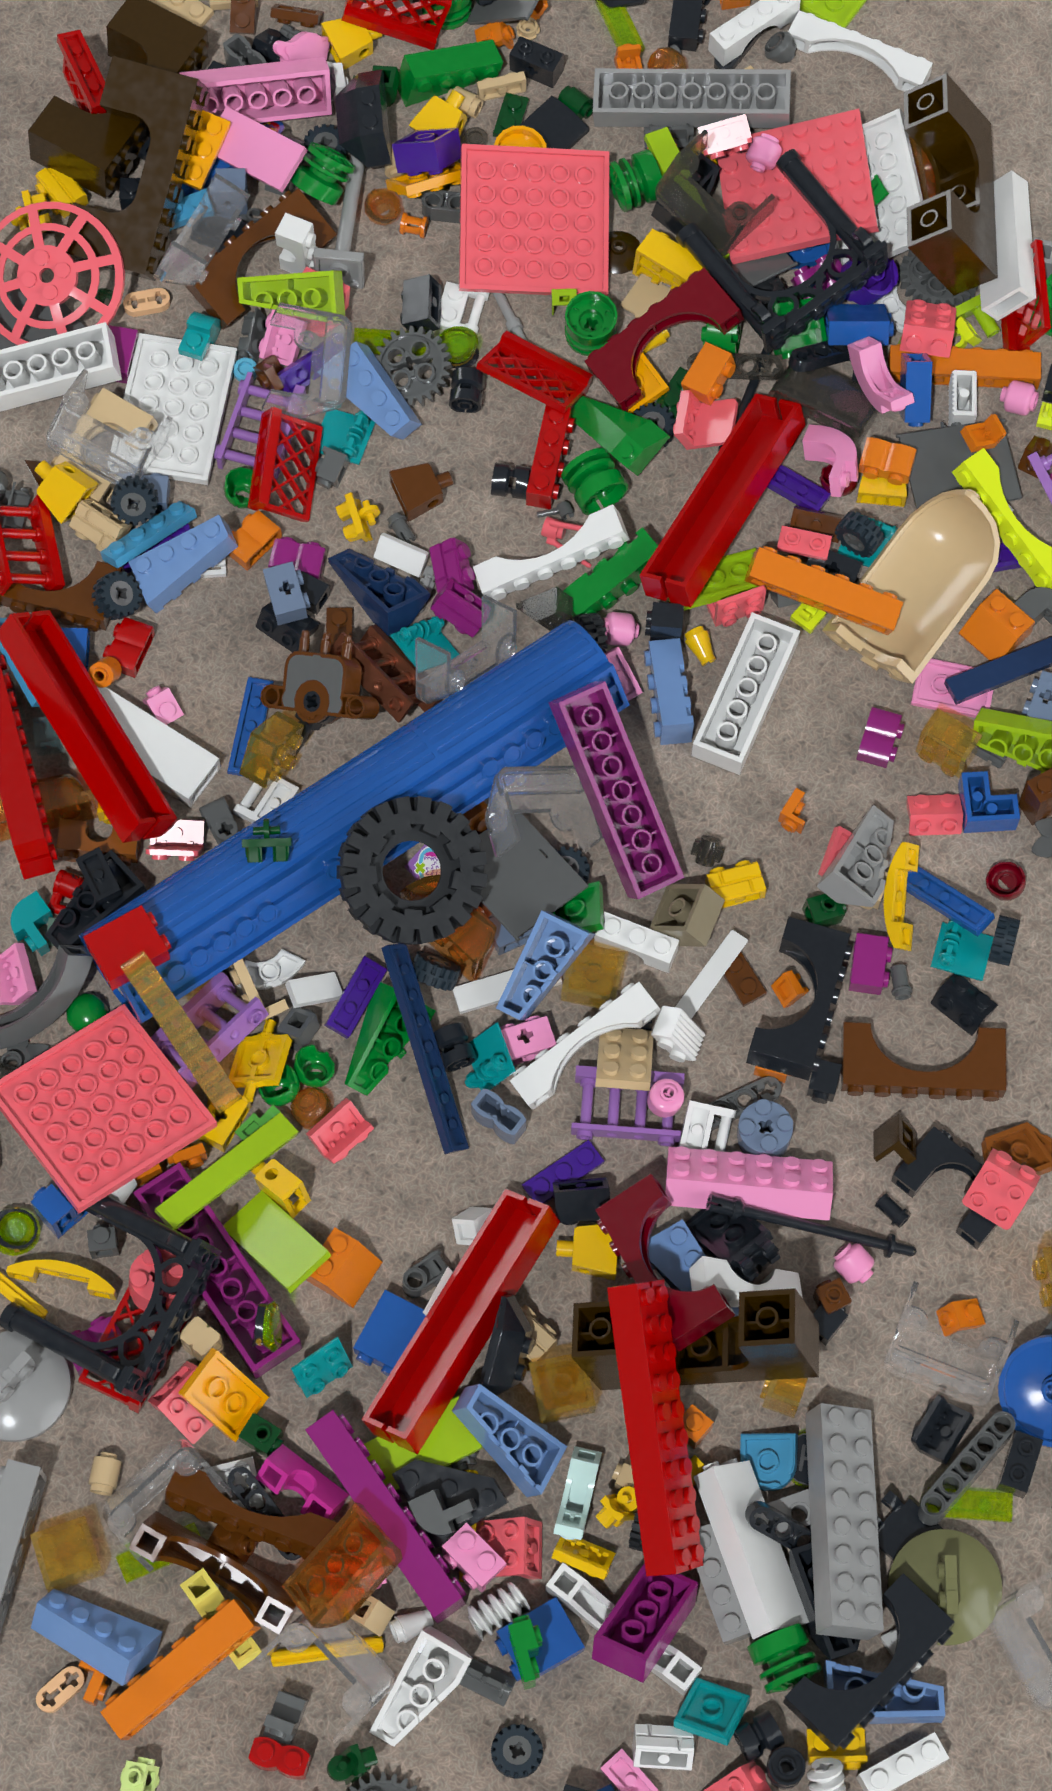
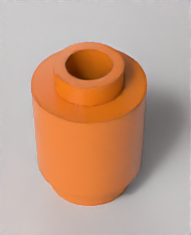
M107 656L101 658L90 667L89 675L97 687L104 688L120 677L122 669L117 659Z

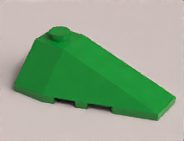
M582 396L571 409V418H575V423L637 476H639L670 438L667 433L651 420Z
M379 983L367 1007L345 1080V1085L366 1096L388 1074V1063L396 1056L402 1059L406 1054V1051L402 1048L410 1041L394 988L385 983ZM425 1005L431 1021L436 1010Z

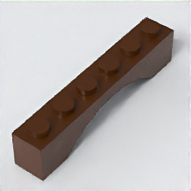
M180 1462L165 1490V1504L169 1505L173 1510L190 1513L204 1522L211 1521L221 1525L227 1531H237L245 1534L253 1541H263L271 1544L282 1552H292L308 1562L323 1564L336 1537L338 1522L312 1512L298 1516L278 1517L262 1515L240 1507L222 1495L213 1485L206 1472Z

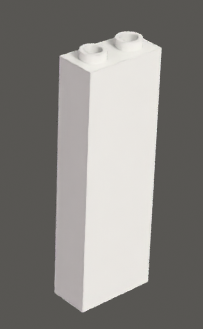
M1012 170L994 181L998 278L980 285L981 310L997 321L1036 299L1033 249L1031 248L1032 232L1028 182Z
M97 687L157 786L191 808L221 768L219 758L107 687Z
M731 1459L719 1465V1462H713L703 1466V1472L694 1476V1480L752 1639L763 1638L794 1624L801 1623L803 1626L809 1623L781 1544L753 1529L745 1518L746 1508L755 1501L765 1502L750 1460L738 1462L737 1459ZM763 1512L754 1515L755 1519L758 1517L762 1518L768 1524L769 1519L766 1518Z

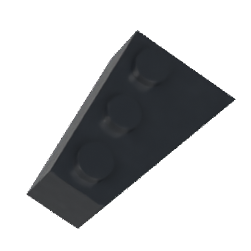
M700 153L688 166V170L706 205L720 167L704 156L703 153ZM667 190L656 202L651 216L677 236L679 231L686 225L669 190Z

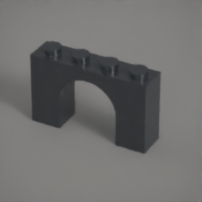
M933 1127L916 1147L917 1159L909 1165L904 1161L893 1174L891 1182L913 1198L926 1181L940 1170H959L967 1174L974 1181L983 1164L974 1158V1154L968 1148L960 1147L953 1142V1138L948 1132ZM972 1210L959 1225L956 1233L978 1250L998 1225Z

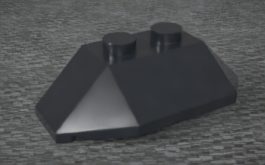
M381 69L358 73L335 96L339 145L368 169L392 165L384 71Z
M512 1294L501 1296L479 1384L496 1396L501 1395L524 1380L527 1372V1366L524 1365L527 1354L531 1353L534 1345V1338H531L533 1329L517 1299Z
M812 1543L790 1549V1571L809 1620L806 1626L811 1639L829 1660L856 1652L860 1639L816 1634Z

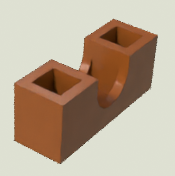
M60 819L56 849L59 857H62L63 860L76 862V858L100 847L103 855L112 850L126 866H130L131 863H138L141 840L122 843L112 827V833L109 838L96 842L88 838L89 827L87 821Z

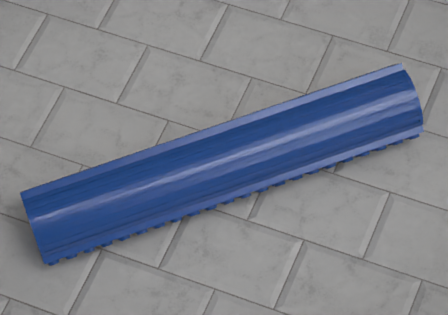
M567 620L79 935L82 943L88 950L83 936L141 905L146 913L152 912L158 923L155 929L159 935L165 934L172 947L168 950L170 960L113 990L121 1004H125L140 1024L144 1023L340 895L338 888H341L340 879H337V865H340L341 857L338 854L341 844L346 841L348 837L346 834L353 823H357L361 819L360 816L369 809L395 798L422 796L432 798V801L435 802L442 801L452 806V811L455 813L464 814L566 747L548 702L594 681H606L618 713L628 707L630 704L614 665L608 661L602 649L582 626L572 620ZM263 819H269L270 826H280L281 834L270 835V838H292L293 846L290 847L287 862H273V847H262L263 862L248 863L245 848H242V839H264V835H253V827H263ZM406 841L394 846L386 855L383 866L419 842ZM92 959L93 962H94V964H95V966H96V968L98 969L99 973H100V974L102 975V977L104 978V976H103L102 972L100 971L99 967L97 966L95 960Z

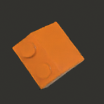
M996 589L977 607L958 634L989 661H993L1014 651L1031 634L1035 621Z
M334 1227L323 1244L331 1254V1257L306 1280L354 1308L383 1262L359 1241Z

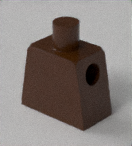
M428 463L389 471L390 484L408 522L443 503L442 489L453 485L449 471L435 475L431 465Z

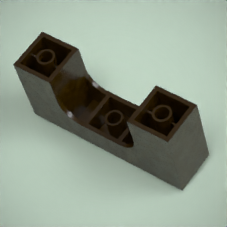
M126 0L106 26L108 56L110 57L115 56L178 74L181 72L199 71L200 69L204 70L209 63L208 31L149 0ZM55 95L28 130L31 160L71 177L82 187L107 199L111 192L117 190L120 178L131 171L139 150L150 137L149 128L145 123L116 116L109 112L102 114L88 113Z
M112 56L99 105L110 114L147 124L151 137L136 196L126 209L119 212H105L76 203L72 205L92 214L111 232L119 246L125 273L155 281L157 276H160L163 271L164 263L161 260L163 253L168 251L170 245L169 231L176 223V205L181 203L183 197L182 183L189 175L190 165H188L190 155L193 156L196 150L197 142L194 139L196 132L201 130L203 124L201 114L203 107L208 105L210 93L208 88L197 78ZM70 212L67 227L70 228L78 215ZM87 221L79 234L90 244L96 257L110 255L109 246L101 233ZM74 240L67 253L73 259L87 260L88 257L85 251ZM114 265L104 266L105 268L115 270Z
M945 73L904 92V129L927 155L934 171L936 183L935 196L907 207V246L954 296L998 278L991 123L952 78Z
M796 1288L739 1292V1316L730 1318L681 1351L676 1349L675 1362L680 1376V1386L819 1377V1322ZM609 1301L574 1303L571 1357L600 1390L621 1389Z

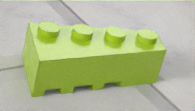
M331 270L237 278L239 303L337 322L346 321L342 271Z
M980 709L974 720L971 744L1001 757L1007 756L1017 761V764L1024 767L1028 765L1041 771V773L1052 768V721L992 709Z

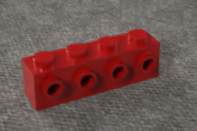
M548 405L545 406L526 491V505L551 509L553 499L558 500L560 485H557V481L565 468L562 458L563 455H568L570 440H567L568 433L573 432L575 418H571V408L562 413Z

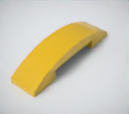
M908 842L900 844L892 859L885 882L883 904L885 924L890 941L895 949L911 951L913 925L904 923L908 872H917L919 845Z
M42 1259L15 1263L7 1266L6 1269L9 1278L36 1283L39 1273L88 1283L87 1290L89 1295L117 1300L116 1290L106 1280L76 1264Z

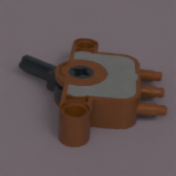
M302 630L299 651H294L286 659L283 685L270 684L262 689L260 696L261 702L265 707L297 712L295 717L299 722L284 745L286 753L295 756L311 730L319 731L323 724H332L340 717L373 720L378 715V701L371 696L359 695L362 671L360 663L351 657L353 646L351 635L344 636L341 655L330 654L331 633H323L320 653L309 652L310 631Z

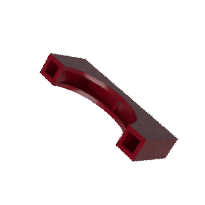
M703 267L700 271L693 272L682 285L671 289L663 300L652 304L640 318L633 319L622 332L611 336L604 346L592 351L584 362L589 371L620 409L628 411L644 398L637 384V365L643 350L655 336L671 326L685 322L709 324L725 335L742 322L744 318L736 304Z
M649 1174L595 1209L600 1217L597 1221L600 1229L605 1235L609 1233L612 1239L609 1242L611 1249L617 1257L621 1255L625 1262L621 1265L629 1279L634 1278L636 1283L658 1280L650 1264L649 1239L653 1226L659 1216L672 1205L660 1182L652 1174ZM715 1284L702 1290L690 1292L678 1291L666 1286L669 1294L667 1301L668 1311L672 1318V1340L678 1351H681L735 1316L725 1295Z

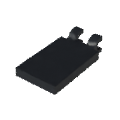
M702 1209L685 1222L697 1243L714 1258L727 1260L732 1270L738 1267L749 1281L759 1276L758 1271L752 1267L754 1263L751 1259L760 1252L771 1264H774L781 1258L774 1250L775 1245L771 1242L773 1239L771 1232L756 1219L741 1216L733 1220L728 1215L708 1212L706 1209Z
M890 1490L881 1500L892 1513L884 1522L877 1516L879 1549L892 1560L899 1550L912 1538L927 1531L943 1529L939 1524L930 1526L922 1523L918 1517L919 1506L911 1499L903 1504Z

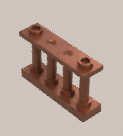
M376 624L368 628L360 642L355 643L352 640L351 657L360 663L362 671L361 685L398 723L402 722L413 705L417 704L426 712L440 703L445 696V693L423 671L419 672L403 651ZM345 632L340 634L331 647L330 654L341 655L342 642L344 641V636L347 635Z

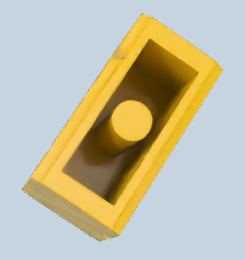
M44 168L36 173L37 184L35 188L39 194L44 193L50 202H62L71 205L76 203L84 206L89 204L86 193L73 178L52 168ZM51 209L55 215L60 213L63 218L70 215L69 211Z
M744 860L735 864L733 868L725 870L724 867H717L710 870V874H706V885L725 900L722 909L765 898L766 886L758 862L750 863L749 860Z

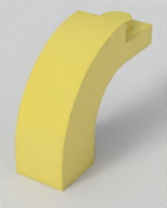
M204 1568L180 1584V1587L202 1619L213 1617L217 1613L216 1608L225 1601L220 1590ZM250 1637L234 1650L229 1657L240 1670L259 1656L262 1651L253 1638Z

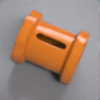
M403 212L399 233L402 235L405 233L415 234L424 239L428 227V217L419 218L409 216L407 212Z

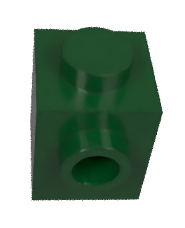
M821 894L807 898L802 910L807 922L830 927L842 922L846 914V905L836 903L828 895Z
M254 1412L238 1436L240 1442L266 1458L284 1444L285 1441L281 1439L283 1432L280 1428Z

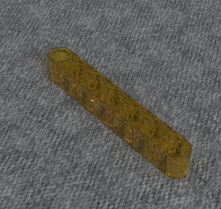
M142 950L120 965L122 971L217 1112L221 1114L241 1100V1095L146 953Z

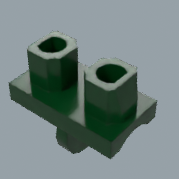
M263 819V827H253V835H264V839H242V848H245L247 862H263L262 847H273V862H287L290 847L293 846L292 838H270V835L281 834L280 826H270V820Z
M357 1743L349 1746L340 1755L331 1758L327 1764L329 1777L337 1782L345 1781L346 1785L357 1781L371 1769L370 1766L378 1763L373 1746L360 1750Z

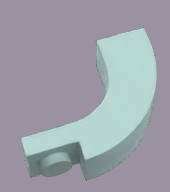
M574 1446L553 1534L560 1535L567 1540H582L602 1452Z

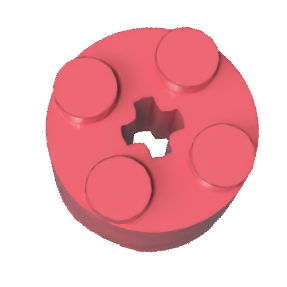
M148 1249L140 1254L132 1263L128 1285L134 1304L144 1311L151 1299L154 1288L153 1281H155L154 1263ZM159 1249L164 1262L176 1257L165 1250ZM176 1265L165 1273L168 1287H174L179 1283L183 1276L181 1265ZM164 1292L163 1296L167 1298L166 1309H168L175 1295Z

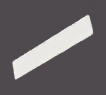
M731 930L675 1007L681 1008L692 1019L744 948L748 939Z

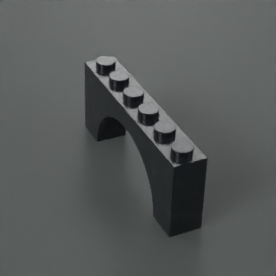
M788 916L779 952L790 956L805 969L813 985L814 1002L808 1012L791 1025L777 1029L756 1027L746 1063L809 1081L812 1071H818L821 1056L816 1054L818 1048L824 1049L828 1035L823 1033L824 1026L830 1027L834 1011H830L829 1008L831 1004L836 1005L840 989L835 987L837 981L843 982L847 968L842 966L843 959L849 961L853 945L848 944L849 933Z
M904 1573L882 1597V1602L893 1616L897 1632L895 1653L887 1668L871 1682L848 1690L828 1689L815 1684L804 1676L784 1698L783 1703L833 1752L839 1747L844 1750L855 1739L852 1733L859 1726L864 1729L874 1719L875 1715L872 1712L879 1705L884 1708L893 1699L895 1694L892 1691L899 1684L904 1687L915 1674L912 1670L919 1663L921 1666H924L932 1658L934 1653L931 1650L935 1645L940 1643L943 1646L954 1634L951 1629L955 1622Z

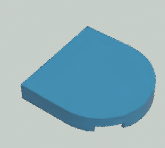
M796 1433L741 1434L740 1462L750 1460L760 1490L776 1491L785 1487L792 1480L797 1469L798 1435Z

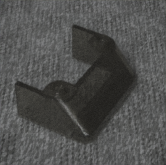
M704 129L676 155L656 185L655 196L657 201L684 227L690 223H696L719 253L725 256L773 212L775 196L771 194L755 210L747 203L741 201L732 203L725 210L691 177L699 168L698 156L707 148L708 131Z

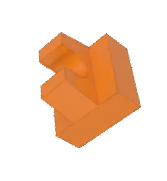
M792 970L784 972L771 985L783 1008L793 1005L809 992L807 987L802 988L799 983L800 975L798 973L794 974Z

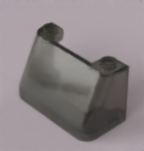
M788 365L768 395L775 397L777 404L780 399L800 403L804 417L845 433L855 444L856 451H858L879 414V411L870 403L857 381L827 367L808 372H797Z

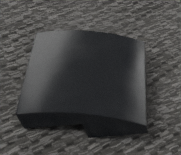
M550 96L519 125L533 128L542 135L547 148L571 149L589 132V127L570 108L554 96Z

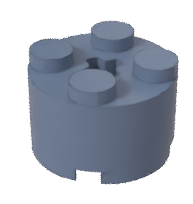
M761 1099L749 1105L742 1112L737 1128V1141L741 1151L744 1154H767L781 1157L787 1151L791 1141L793 1120L788 1111L778 1103ZM760 1129H761V1130L768 1129L769 1132L766 1131V1132H764V1134H763V1133L760 1132Z

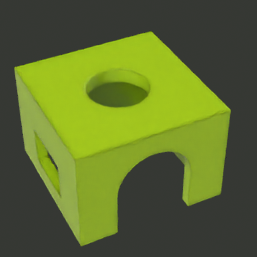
M576 289L551 290L552 315H554V306H567L571 299L577 295Z

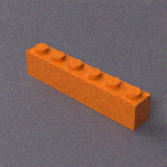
M900 344L890 345L888 354L889 373L896 383H900L901 353H913L900 351ZM952 346L949 358L928 355L932 361V385H949L951 373L954 370L976 371L977 387L1003 388L1008 387L1011 381L1017 380L1030 383L1038 390L1041 381V352H1033L1032 350L1009 351L1004 348L985 350L980 347L964 349Z
M759 547L753 553L744 581L756 586L764 585L769 591L882 634L889 635L894 631L903 605L902 601L897 600L896 595L888 592L881 594L874 591V588L868 584L859 583L858 585L850 582L847 576L835 574L834 576L826 573V570L818 565H805L801 563V559L790 555L787 557L777 554L778 551L771 547Z
M227 1599L216 1608L217 1613L210 1619L204 1618L193 1628L195 1630L194 1633L188 1638L184 1636L177 1640L171 1646L173 1650L165 1657L161 1655L149 1665L151 1669L143 1676L139 1674L127 1683L128 1689L122 1694H114L105 1702L106 1707L100 1713L120 1740L132 1738L261 1628L254 1621L255 1618L241 1600Z

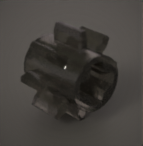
M702 835L701 840L695 839L690 854L696 856L695 862L697 864L713 867L715 862H721L725 848L720 847V839L710 835Z

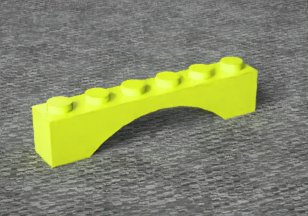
M983 448L963 461L952 471V474L964 489H971L980 496L979 500L986 506L996 522L998 534L1004 545L1009 548L1018 560L1019 565L1024 568L1033 580L1034 585L1037 588L1052 589V547L1034 537L1016 519L1002 491L999 467Z

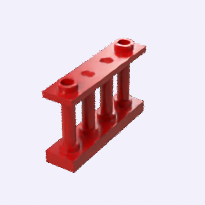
M36 495L28 507L0 506V516L27 517L32 526V529L1 528L0 524V596L6 593L12 583L41 584L45 591L62 590L65 582L49 508L38 495ZM3 538L32 539L35 542L37 552L6 550ZM8 561L37 562L40 565L41 574L10 573Z

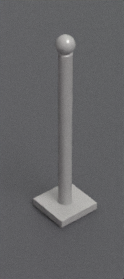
M351 155L350 162L356 168L353 174L348 173L350 180L346 183L335 250L314 248L313 262L315 271H342L344 284L351 288L363 289L365 285L364 253L351 252L350 247L364 165Z

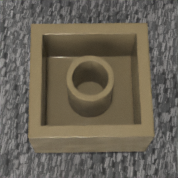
M670 884L665 889L649 929L678 939L679 946L706 947L725 900L706 884Z

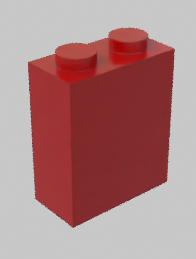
M142 905L83 936L86 947L112 991L170 960L168 950L172 947L164 933L162 935L158 934L155 929L158 923L151 911L146 913Z

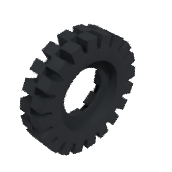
M422 796L395 798L369 809L360 816L361 819L357 823H353L346 835L348 837L341 844L338 854L341 857L340 865H337V879H340L341 888L338 889L342 900L346 901L349 905L348 911L354 920H359L363 924L362 928L372 935H378L385 941L403 943L404 945L434 942L453 934L458 927L464 926L472 917L470 914L473 909H478L483 898L480 895L481 890L486 887L488 874L484 873V865L487 864L486 853L480 849L479 843L482 841L477 831H472L468 826L470 821L463 814L452 811V806L442 801L435 802L432 801V798ZM416 841L423 843L433 850L439 860L441 868L439 882L434 891L423 899L414 901L401 899L388 889L384 881L383 863L385 857L394 846L402 842Z

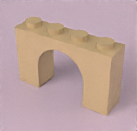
M102 388L100 393L94 395L91 400V407L86 414L79 418L73 435H69L63 444L64 449L59 456L52 460L50 465L54 467L66 461L94 479L99 485L89 498L105 507L111 499L115 483L87 465L86 450L90 441L101 432L116 430L146 445L159 424L150 414L107 389Z

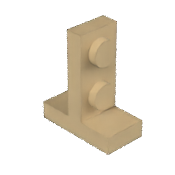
M243 959L232 964L233 970L229 971L235 986L240 984L244 992L240 996L241 1000L248 1004L256 996L262 1003ZM285 999L266 1007L265 1009L269 1015L264 1020L288 1010L289 1007Z

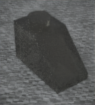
M558 587L516 603L518 610L549 631H552L567 620L573 621V598Z

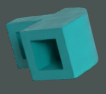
M194 311L186 322L187 329L179 345L178 352L180 355L203 361L209 345L215 344L221 331V322L218 318Z
M34 891L14 907L11 914V927L17 942L24 939L31 952L33 953L37 950L42 957L50 949L38 929L47 924L49 917L53 918V915L39 893Z

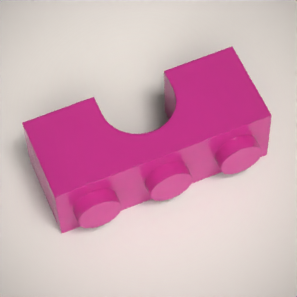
M283 1444L266 1458L256 1476L258 1481L277 1495L287 1489L299 1493L305 1500V1504L300 1511L301 1514L312 1512L333 1520L349 1496L347 1492Z

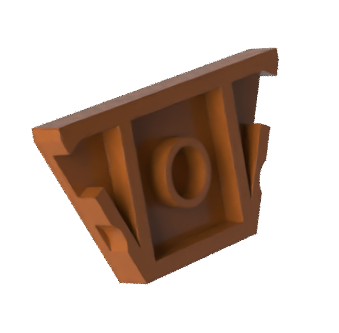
M1028 1122L985 1137L981 1143L984 1163L994 1148L997 1151L1008 1153L1012 1160L1020 1165L1031 1167L1039 1176L1052 1171V1138L1041 1134L1037 1128Z

